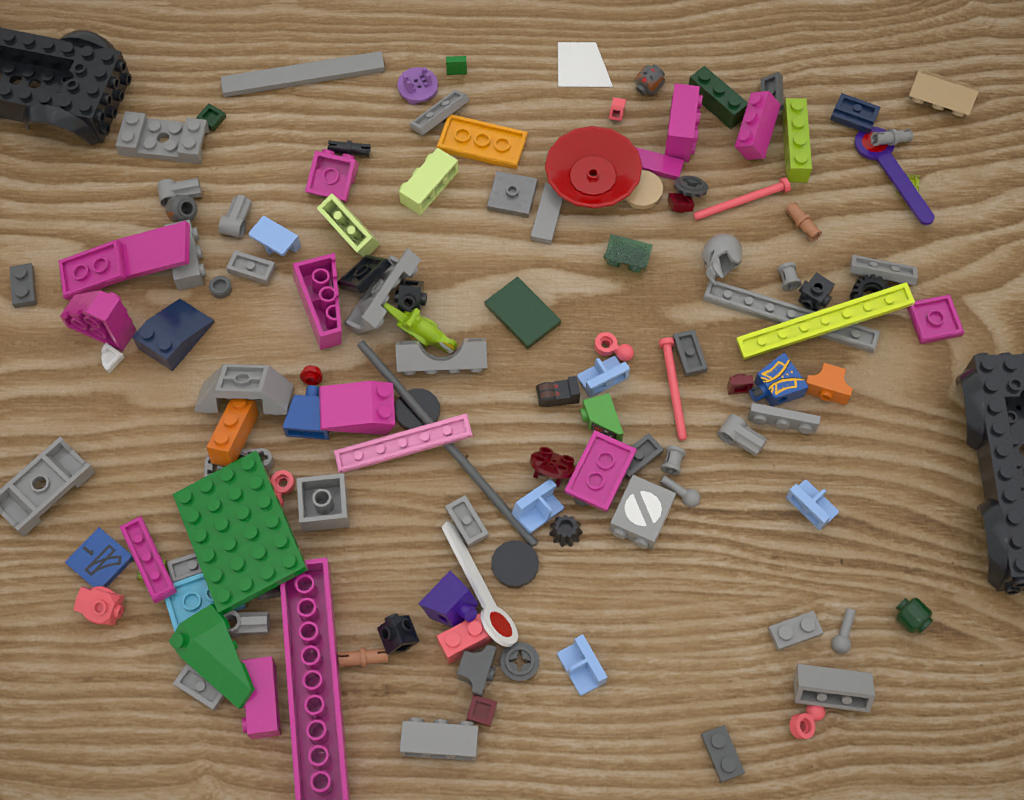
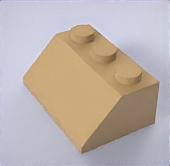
M918 68L909 96L912 97L914 102L924 104V101L932 103L931 107L943 111L945 107L951 109L952 114L963 117L964 114L970 115L979 90L976 86Z

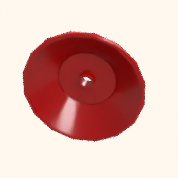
M597 126L573 129L559 137L548 151L545 163L548 183L559 197L575 206L593 209L613 206L629 197L640 182L643 167L639 151L626 136L613 129Z

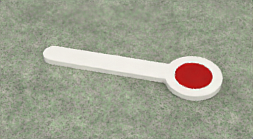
M445 522L442 525V530L483 608L480 617L484 629L498 644L505 647L514 645L518 640V631L514 622L505 611L497 607L457 528L451 522Z

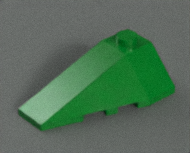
M210 604L182 621L168 642L189 666L238 709H242L255 689L245 663L240 662L236 649H238L236 641H232L228 632L230 628L228 620L222 613L217 612L215 604Z

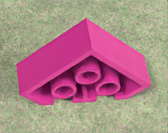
M99 290L76 294L60 315L66 327L104 344L108 343L113 348L122 352L137 331L132 323L133 320L127 313V309L121 302L122 299L112 292L108 294Z

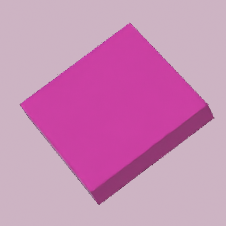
M950 294L915 301L914 305L907 307L920 344L960 337L965 333Z

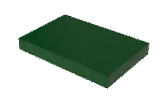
M518 276L484 301L485 306L527 349L561 324V319Z

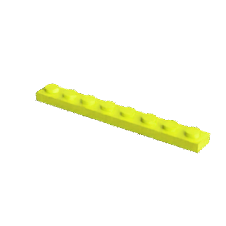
M906 282L737 337L736 341L743 360L912 306L915 300Z

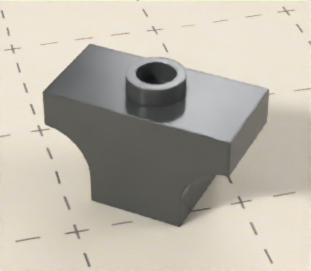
M486 645L485 649L478 653L464 650L457 671V679L468 683L472 687V696L483 697L487 682L493 681L496 668L492 666L497 654L496 647Z

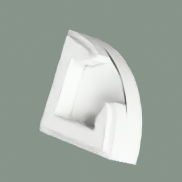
M105 343L101 350L102 365L110 374L125 357L108 343Z

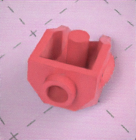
M96 586L92 589L81 587L73 610L82 613L92 623L116 625L117 619H120L124 612V605L122 604L125 596L115 593L107 587Z

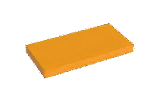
M451 114L446 119L437 148L447 154L517 170L528 132Z

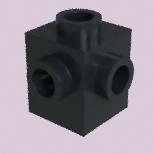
M816 272L809 282L804 281L800 287L799 292L801 295L798 302L802 303L806 309L819 311L821 307L825 308L832 299L830 295L835 283Z
M402 279L399 284V290L395 291L394 302L398 303L399 311H403V313L405 311L411 312L415 308L421 311L422 307L426 306L427 293H423L424 281Z
M392 614L384 619L385 622L377 627L387 655L404 653L419 642L409 615L399 616L398 614Z

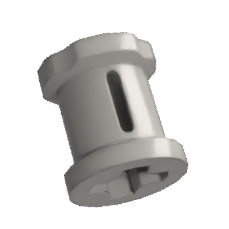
M794 262L784 263L777 268L778 274L781 275L783 281L782 289L785 291L797 289L802 284L801 280L797 277L795 271L796 264Z
M667 446L665 450L667 455L661 470L670 475H680V465L682 458L686 456V451L678 446Z

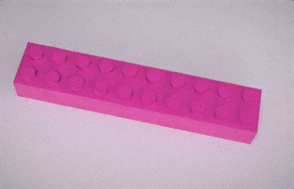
M327 557L305 560L308 567L307 571L280 585L295 799L351 800L331 569Z

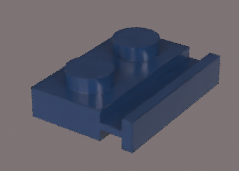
M841 93L830 120L870 134L881 107Z

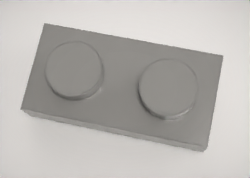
M235 250L226 269L228 273L268 285L276 265L275 262Z
M466 495L445 506V510L468 548L489 537L488 531Z
M814 611L768 627L777 651L822 636L824 633Z
M186 664L173 683L174 686L213 711H216L225 698L188 664Z

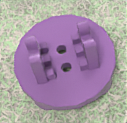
M415 67L401 74L398 78L397 87L399 94L409 104L415 105L428 101L437 95L438 81L434 73L426 67Z

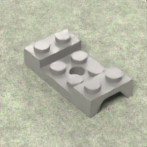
M125 111L115 146L119 155L201 164V147L204 135L209 133L210 129L207 120L186 118L185 122L147 118L146 113ZM163 137L169 138V140H167L164 143L159 142V140Z
M409 248L404 251L400 259L392 255L387 258L392 265L367 288L344 324L356 334L378 329L385 320L383 317L387 310L382 306L389 299L388 293L402 279L411 278L418 271L417 265L421 259Z
M59 437L0 489V514L24 537L42 521L39 517L73 486L79 488L95 471L63 438ZM46 480L44 488L35 489L38 481Z

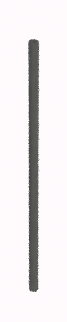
M364 340L359 342L357 347L388 382L393 383L394 390L425 425L434 423L433 419ZM453 443L443 445L531 547H534L538 540L532 533H528L511 514L512 510Z

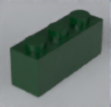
M703 66L690 76L688 85L700 86L699 95H703L702 105L729 129H732L743 120L748 102L706 66Z

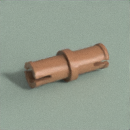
M792 202L786 207L785 212L796 222L795 226L798 229H802L809 237L810 241H815L821 236L822 231L811 221V216L805 214L796 202Z
M362 647L357 651L338 652L339 668L357 665L367 667V664L389 663L385 648L365 650V647Z

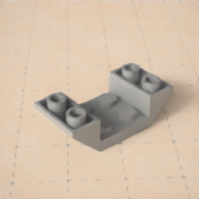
M223 364L203 382L194 410L195 412L207 414L218 413L223 398L262 399L264 414L287 415L294 386L269 365Z

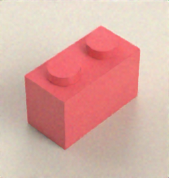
M481 613L473 621H464L437 635L438 644L448 664L461 659L464 650L474 652L492 642V638L486 632L481 622Z

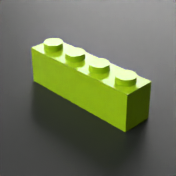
M786 98L784 110L781 113L786 178L790 183H807L812 171L807 98Z

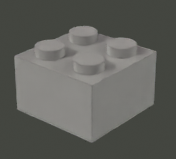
M344 473L297 478L299 523L303 532L350 527L347 482Z

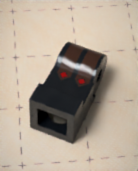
M577 376L568 377V380L555 381L553 383L544 382L536 386L538 404L541 407L580 403V389Z

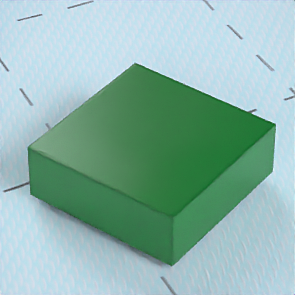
M447 56V75L467 74L466 56Z

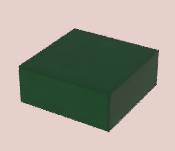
M208 103L196 119L207 120L209 129L214 132L225 120L226 114Z

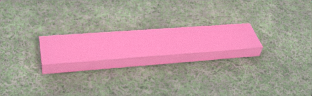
M466 413L334 450L338 472L346 473L473 437V433Z

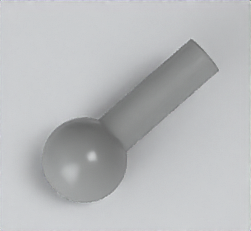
M665 475L659 483L682 497V502L687 507H695L699 504L700 494L695 489L687 490Z
M846 608L839 635L832 639V649L838 654H845L851 648V641L848 637L856 610Z

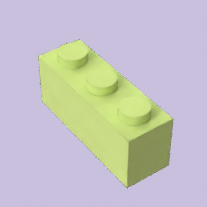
M439 148L426 157L424 164L420 168L415 169L408 182H404L399 189L400 203L421 216L459 172L458 160Z
M331 193L317 207L318 211L361 256L370 255L381 244L334 194Z

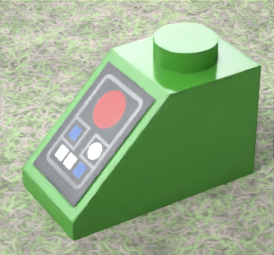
M607 393L583 400L580 416L583 422H587L588 428L622 442L623 430L610 394Z

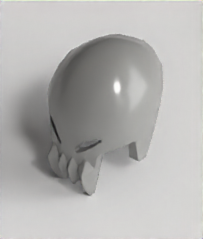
M720 233L713 236L705 244L702 252V259L707 268L706 275L714 285H716L714 278H724L727 273L738 267L742 262L741 242L730 234Z

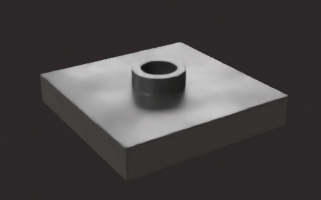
M496 171L487 210L529 218L538 179Z

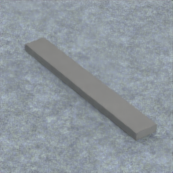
M382 51L221 76L223 96L229 97L385 72Z
M709 280L703 297V301L777 324L816 312L719 281H715L716 285H714ZM854 324L820 335L819 337L874 353L880 331Z

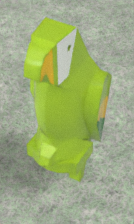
M387 302L382 306L398 321L396 325L413 340H419L423 347L434 346L451 354L458 346L455 340H451L438 329V325L434 321L421 316L419 309L415 308L411 312L405 311L403 313Z

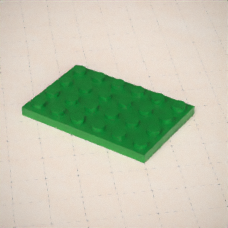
M256 450L173 494L218 613L224 615L308 570L260 454Z

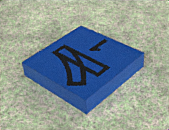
M98 527L65 563L93 588L96 586L108 587L134 558L126 549Z

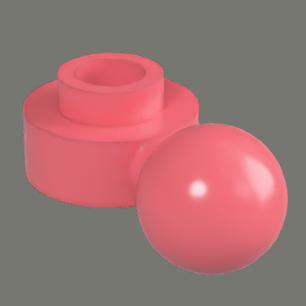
M608 332L597 335L594 348L598 354L609 356L616 353L617 358L623 362L633 358L634 350L629 344L618 345L616 337ZM602 344L608 345V348L602 347Z
M279 470L272 475L271 483L283 507L284 500L282 496L293 491L295 479L290 472ZM287 481L288 483L285 487H281V482Z
M807 705L806 713L793 715L789 724L792 735L797 739L811 738L815 733V722L822 720L825 716V707Z

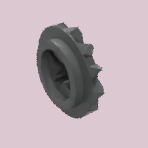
M686 175L675 180L674 188L677 190V193L684 194V196L701 198V196L706 195L708 185L696 176Z
M516 642L514 645L506 647L500 658L502 672L509 679L518 682L529 680L537 673L539 668V655L531 645L524 642ZM519 653H521L523 661L528 662L522 665L521 671H518L517 664L513 663V661L518 659Z

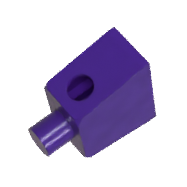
M451 571L418 603L430 619L450 627H454L464 620L471 622L477 616V610L475 609L478 606L477 600Z

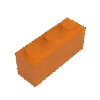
M230 399L207 445V451L212 464L227 466L238 459L259 416L256 400Z

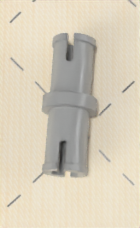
M889 129L886 132H874L871 135V143L874 146L884 144L894 146L897 143L911 142L913 132L910 131L911 129Z

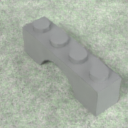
M464 338L460 348L455 353L445 357L429 354L422 347L419 340L396 341L397 372H402L403 375L416 374V371H425V374H436L438 370H447V373L461 372L460 369H469L470 372H482L483 368H487L486 338Z

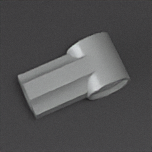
M198 178L178 182L172 179H164L157 184L160 204L163 207L166 206L167 201L171 197L176 195H188L192 198L202 197Z
M243 195L234 196L227 214L223 215L220 219L219 233L242 238L246 230V219L251 209L252 201Z
M730 414L717 432L719 438L730 445L736 444L754 456L759 454L767 441V438L747 427L746 422L735 414Z
M232 610L224 614L228 622L237 620L236 626L228 629L231 638H236L240 635L269 634V612L237 613Z

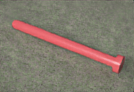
M786 177L781 178L779 183L697 211L693 214L695 220H700L779 191H783V193L789 192L791 190L789 180Z
M666 337L658 341L659 348L663 349L677 436L680 441H685L687 434L672 351L675 343L673 338Z

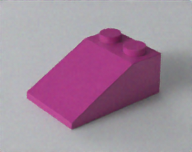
M364 381L320 386V430L388 435L394 427L393 383Z

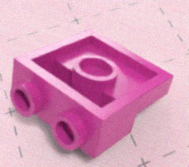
M322 149V152L315 151L305 192L326 198L332 193L341 201L347 202L351 185L355 182L359 163L355 160L354 156L349 154L338 156L334 155L335 152L327 149Z

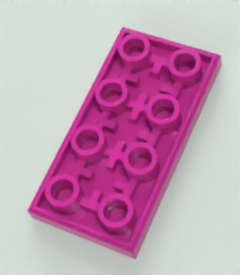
M186 221L117 239L121 242L127 280L189 264L190 224Z

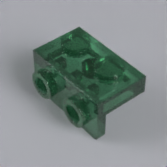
M611 234L603 258L608 261V265L620 267V264L629 266L628 270L641 273V269L647 270L653 245Z

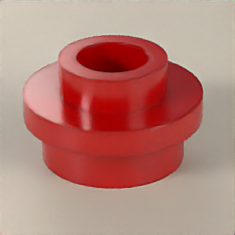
M308 365L301 371L300 379L307 385H317L322 382L323 375L320 368Z

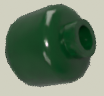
M915 597L910 601L905 598L896 607L899 611L896 615V620L910 633L918 632L921 634L933 622L931 619V609L919 598Z

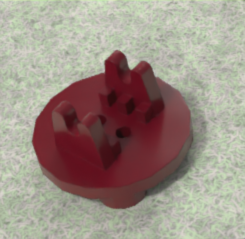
M540 447L539 451L534 452L530 457V464L535 469L533 478L538 479L540 474L557 478L555 484L556 487H559L563 479L572 476L575 470V460L569 455L554 453L548 447Z

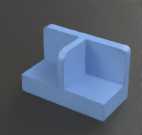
M264 215L249 232V237L264 245L268 254H272L274 251L284 256L289 249L296 253L301 247L298 235Z
M616 356L603 362L597 358L595 359L594 366L579 373L577 379L589 398L628 379L630 368L626 362L620 364Z
M551 479L515 503L511 514L528 533L534 532L564 509V506L553 495L556 484Z
M804 480L800 485L795 484L786 496V499L819 531L839 513L838 509L824 497L827 491L823 489L819 492L807 480Z
M583 634L574 639V644L557 653L559 660L580 696L606 683L607 675Z

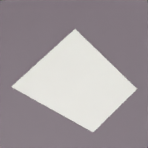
M558 42V87H613L596 42Z

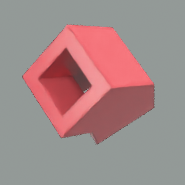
M613 97L609 119L622 121L626 99Z

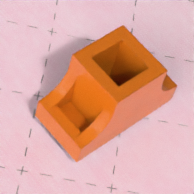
M823 363L819 374L808 375L806 383L809 386L806 393L817 396L823 401H833L847 405L853 388L845 382L844 375L846 369Z

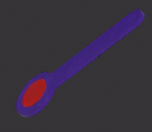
M872 127L870 134L859 131L854 140L857 152L867 159L877 160L918 221L923 225L932 224L935 218L933 212L892 155L895 145L889 146L884 144L874 146L871 143L872 133L886 132V130L880 127Z

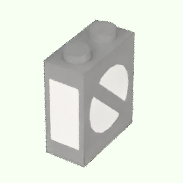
M632 475L612 518L609 531L617 538H627L634 541V544L640 548L653 549L672 507L676 493Z

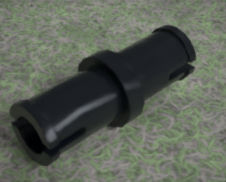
M328 140L327 150L333 151L335 154L370 157L371 144L352 143V140H347V142Z

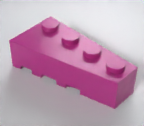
M335 253L293 263V279L320 350L340 345L342 341Z

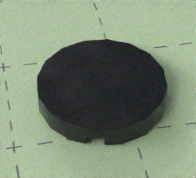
M422 388L408 390L433 421L437 422L440 417V404L437 397L430 391ZM400 396L395 404V416L400 425L405 430L425 425Z
M512 540L503 543L496 549L492 556L491 568L500 584L508 588H520L534 580L538 573L539 559L536 551L529 544Z

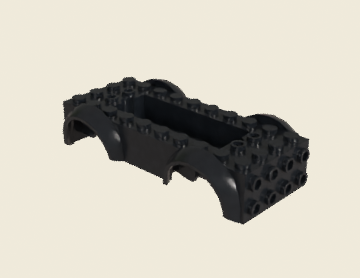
M0 27V73L2 75L0 79V118L24 122L26 130H31V123L49 124L77 135L88 145L103 143L105 137L110 133V125L117 116L119 104L124 100V92L132 79L121 51H117L102 36L88 30L71 31L60 39ZM21 80V83L13 84V82ZM33 81L41 82V86L37 88H31L30 84Z
M1005 352L999 355L979 353L973 356L965 370L957 376L955 381L956 385L961 384L964 397L967 428L966 444L977 450L985 501L977 506V511L980 510L986 533L988 549L987 580L996 588V591H1005V594L1012 595L1024 591V456L1019 450L1020 446L1024 445V353L1011 354Z

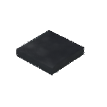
M365 255L337 281L340 289L361 294L392 264L388 259Z

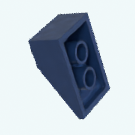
M178 299L146 320L132 338L140 351L173 371L215 321L182 299Z

